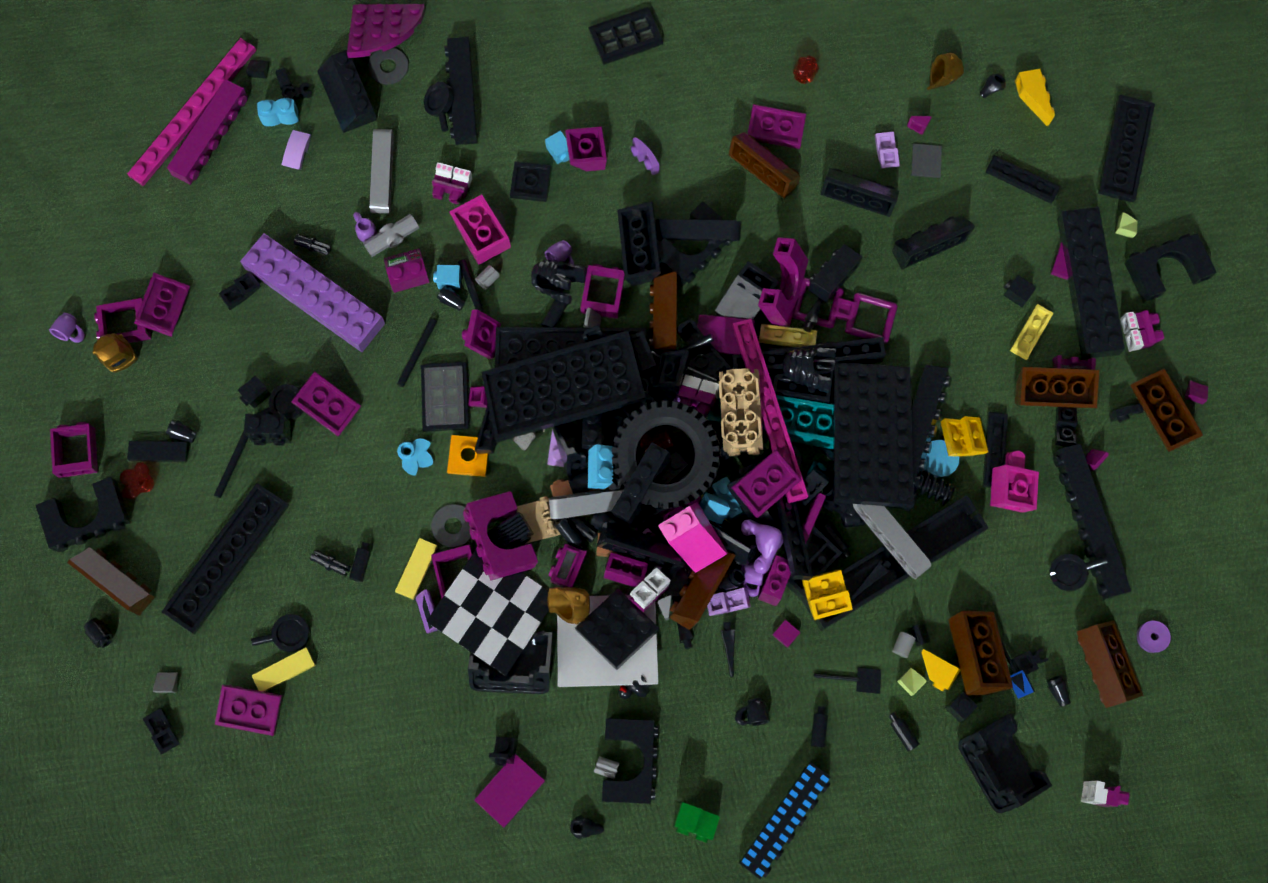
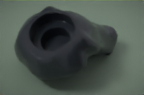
M991 74L981 89L980 96L986 98L994 92L1004 90L1006 80L1000 74Z
M580 815L571 821L570 831L574 837L581 839L582 837L587 838L591 835L603 833L604 827Z

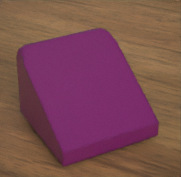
M911 116L907 127L923 135L932 117Z
M1189 381L1184 398L1203 405L1208 399V387Z
M484 386L470 387L468 406L487 408L488 402Z
M1095 449L1091 450L1086 455L1090 471L1097 469L1109 456V453Z

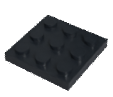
M617 589L585 618V621L579 623L575 630L612 667L618 670L659 631V627Z

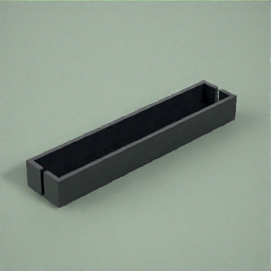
M966 495L906 533L926 555L930 563L933 564L982 534L989 527L979 513L972 519L970 518V515L977 509ZM885 546L880 547L842 570L846 590H848L849 596H851L878 562L882 564L887 560L891 564L887 569L889 572L866 588L854 600H851L853 610L814 620L821 632L911 577ZM803 594L800 599L808 612L811 613L806 594Z

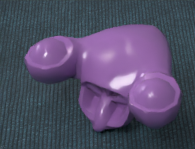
M751 519L744 520L741 524L743 535H755L757 548L762 554L755 560L754 569L758 574H765L770 569L775 554L783 543L782 533L773 526L761 524Z

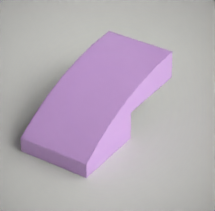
M292 131L281 165L301 170L304 154L308 151L311 134Z
M894 132L876 133L875 143L881 169L899 167L898 148L895 146Z
M747 588L714 594L707 605L709 616L750 608Z

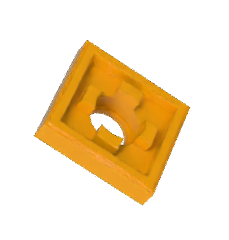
M451 435L447 467L448 474L486 477L488 454H477L475 452V457L471 461H465L461 457L463 449L475 450L478 437Z

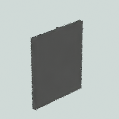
M913 143L911 176L941 178L942 146Z

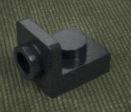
M496 737L494 753H489V758L498 766L514 764L518 740L509 737Z

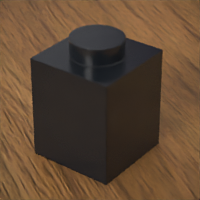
M1017 275L1014 280L1010 279L1004 287L1007 291L1003 296L1023 307L1037 287Z
M256 375L238 389L242 395L239 399L246 406L250 404L254 409L271 395L270 391Z
M961 692L955 696L945 709L961 722L978 705L964 692Z

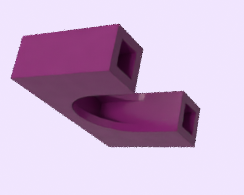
M777 238L773 255L781 267L780 289L763 288L758 306L772 325L790 327L809 260L796 239Z
M511 491L469 502L463 511L464 519L470 525L471 538L475 539L477 544V554L479 557H482L484 562V573L489 576L490 581L533 569L538 562L532 544L506 550L495 546L488 537L487 526L490 523L511 517L518 508Z

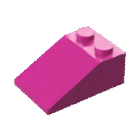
M483 195L449 212L478 265L511 248L509 237Z
M698 502L658 525L668 543L695 573L728 554Z

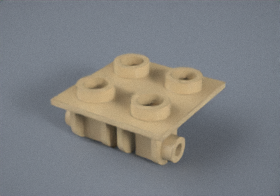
M542 497L540 501L517 506V513L523 514L534 533L525 544L561 535L553 525L556 519H551L549 498Z

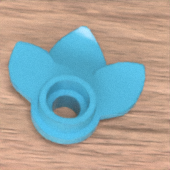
M419 438L412 443L403 442L399 445L397 453L402 459L403 469L408 474L416 476L419 467L425 468L433 465V459L427 452L431 444L429 441ZM406 449L411 450L410 454L408 455L404 454V451Z

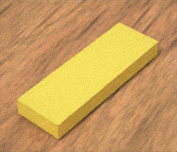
M1037 304L1010 351L1027 360L1054 313Z
M761 324L759 343L789 347L816 345L817 330L806 332L800 328Z
M419 538L395 590L396 593L414 600L432 561L431 555L435 554L438 548L437 545Z
M304 648L253 674L252 678L258 690L266 692L316 665L308 648Z

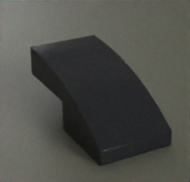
M251 272L234 280L235 284L219 293L220 298L229 310L241 304L261 287Z
M163 708L143 718L152 734L151 738L161 755L180 744Z

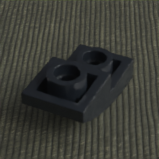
M1057 407L1055 445L1065 447L1076 445L1077 408Z

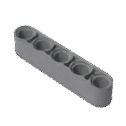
M373 129L370 186L371 213H390L394 142L392 129Z
M625 486L620 487L618 490L604 489L549 498L551 519H562L611 511Z
M853 504L859 516L912 578L917 579L931 567V563L926 555L885 506Z

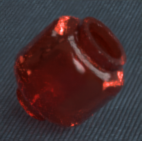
M808 55L798 59L793 68L796 81L807 84V82L810 83L814 80L819 71V65L814 57Z

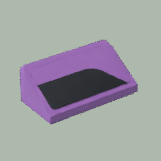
M426 589L416 596V601L426 633H431L438 629L427 623V619L435 607L431 594Z

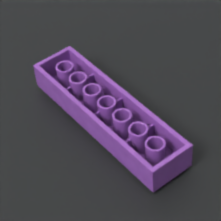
M265 233L240 261L245 270L251 272L259 280L360 352L365 350L385 325L381 315Z

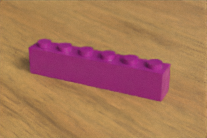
M226 79L223 81L167 166L172 176L189 185L198 178L199 171L203 165L207 164L210 154L217 149L222 136L226 135L229 125L237 118L240 108L246 104L248 96L244 88Z

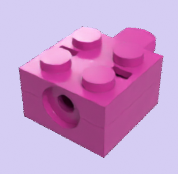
M1013 451L1007 453L1005 465L993 468L990 506L1022 513L1037 510L1039 472L1025 469V454L1023 452Z

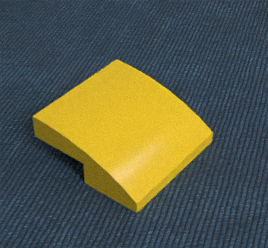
M964 416L960 420L944 418L940 421L948 456H973L988 453L980 417Z
M838 569L816 575L809 581L802 580L814 620L853 610L849 592L845 587L842 570Z

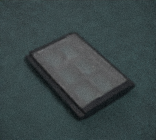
M648 7L588 27L603 65L663 45L662 37Z
M466 362L421 365L423 432L469 429Z

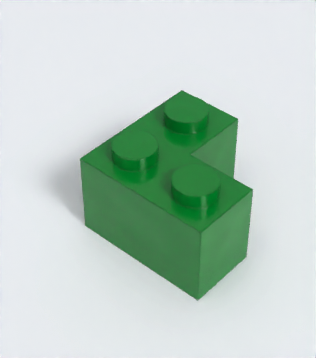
M682 802L680 803L673 827L677 828V833L686 836L692 833L696 835L695 839L707 843L708 839L713 840L720 816Z

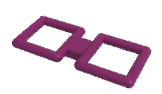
M803 278L792 317L801 321H805L807 314L799 311L806 286L811 284L809 278ZM840 287L835 293L828 320L818 318L816 325L831 329L834 327L836 318L847 321L845 327L847 334L865 339L883 337L884 344H887L898 305L894 302L862 293H855L853 302L842 299L844 290ZM860 301L889 309L882 335L853 327Z

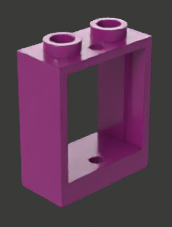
M599 264L588 265L581 302V313L586 314L587 309L591 308L602 317L618 319L625 281L624 271L621 268H604ZM592 275L619 279L614 305L587 301Z
M138 298L96 306L97 313L94 314L99 328L96 331L97 339L107 334L105 314L135 309L137 316L143 299ZM137 325L138 330L118 333V335L122 334L128 343L151 339L150 329Z
M79 422L75 426L58 425L57 428L50 429L52 474L58 478L98 473L96 432L93 426L87 422ZM87 434L88 461L63 465L62 438Z
M470 545L431 555L441 598L445 595L446 588L440 564L468 557L469 560L473 555Z
M775 556L758 600L777 606L791 574L788 559Z

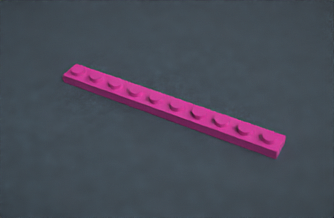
M242 38L237 41L127 173L130 178L142 186L148 182L196 124L223 81L226 79L231 82L256 52L254 46Z
M748 319L733 323L732 327L745 368L750 369L751 373H754V369L759 370L762 421L771 450L773 452L777 449L802 479L786 493L788 503L807 499L808 494L752 320Z

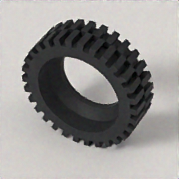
M661 401L643 405L640 409L633 411L630 417H626L623 421L624 424L617 430L619 433L614 437L613 442H615V446L612 447V453H614L612 464H615L616 469H614L615 475L618 474L620 484L626 487L638 466L636 452L642 436L656 426L672 425L683 430L692 440L695 448L694 465L689 474L679 482L673 484L653 482L642 503L652 505L655 508H676L696 500L706 492L717 476V471L720 467L721 451L717 433L710 421L702 413L683 403Z

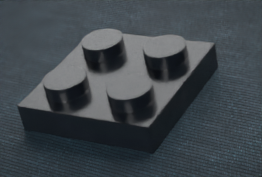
M515 161L510 198L547 202L551 165Z

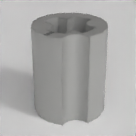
M488 265L475 280L484 290H487L500 275L492 266Z
M900 632L892 652L901 657L908 658L916 638L907 633Z
M599 756L594 773L614 779L619 763Z

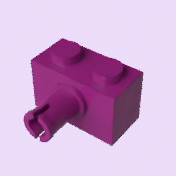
M610 553L603 578L637 587L644 581L648 563L625 555L621 556Z

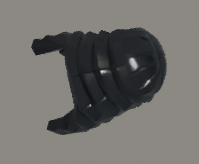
M543 260L534 265L531 271V282L535 289L541 293L547 294L560 302L571 304V295L563 293L562 290H570L571 282L585 283L587 271L585 266L572 265L564 261Z
M795 349L786 354L782 370L790 381L806 385L808 388L812 387L814 390L818 389L820 392L830 393L832 388L831 378L816 373V370H834L835 360H813L814 356L835 358V349Z

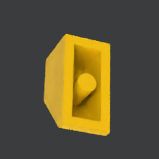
M923 649L921 653L929 679L934 682L932 686L941 691H944V689L950 690L960 672V668Z

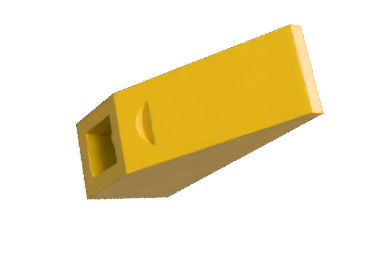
M1040 69L1019 72L1015 79L1019 97L1046 126L1050 125L1055 116V111L1050 105V94L1046 91L1045 76L1042 75Z

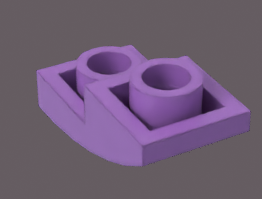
M633 138V146H631L633 156H637L639 162L644 161L646 169L650 170L652 175L658 174L660 165L652 151L641 140Z

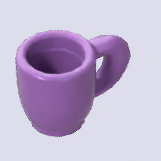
M359 212L353 214L357 222L355 231L360 241L365 242L377 234L376 227L371 220L362 218Z
M565 240L556 242L545 251L547 260L565 262L568 258L569 263L574 265L570 255L572 248Z
M68 313L60 315L49 329L53 336L63 341L70 339L75 343H79L85 337L82 328L76 325L77 319ZM76 328L78 330L77 336L71 337Z
M749 563L746 566L742 565L741 570L745 574L744 588H747L748 596L755 597L760 593V586L763 585L765 574H758L754 569V563ZM747 583L757 585V588L751 589L747 586Z

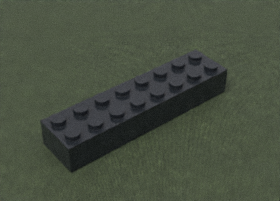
M1099 207L1061 211L1057 222L1068 273V284L1081 358L1083 360L1120 355L1125 350Z

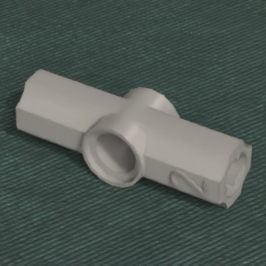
M409 214L394 224L388 223L384 225L378 234L369 238L363 244L371 257L388 247L398 246L404 237L419 229V226L413 216Z

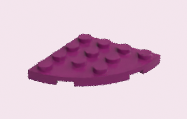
M425 4L353 5L347 48L348 58L370 56V52L381 49L384 52L404 42L414 33L416 26L421 24L425 13Z

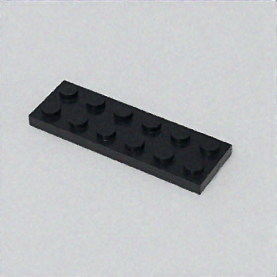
M1124 95L1118 96L1098 194L1132 203L1136 200L1155 103Z

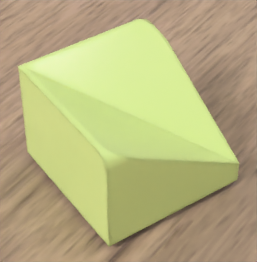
M1122 212L1118 218L1115 233L1133 238L1137 234L1138 221Z
M910 668L897 682L912 696L927 680Z

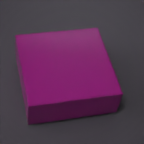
M785 619L773 636L788 648L801 632Z

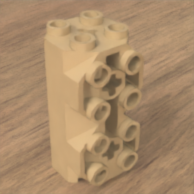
M747 368L726 370L725 375L723 371L719 372L723 450L729 456H740V452H748V455H758L760 450L764 449L759 370L754 369V373H751L750 369Z

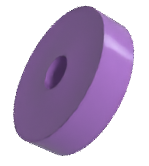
M1148 621L1142 624L1137 631L1138 644L1143 650L1150 653L1165 650L1171 640L1168 628L1159 621ZM1152 633L1155 634L1156 640L1151 638Z

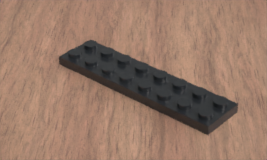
M256 483L161 612L195 635L290 505Z

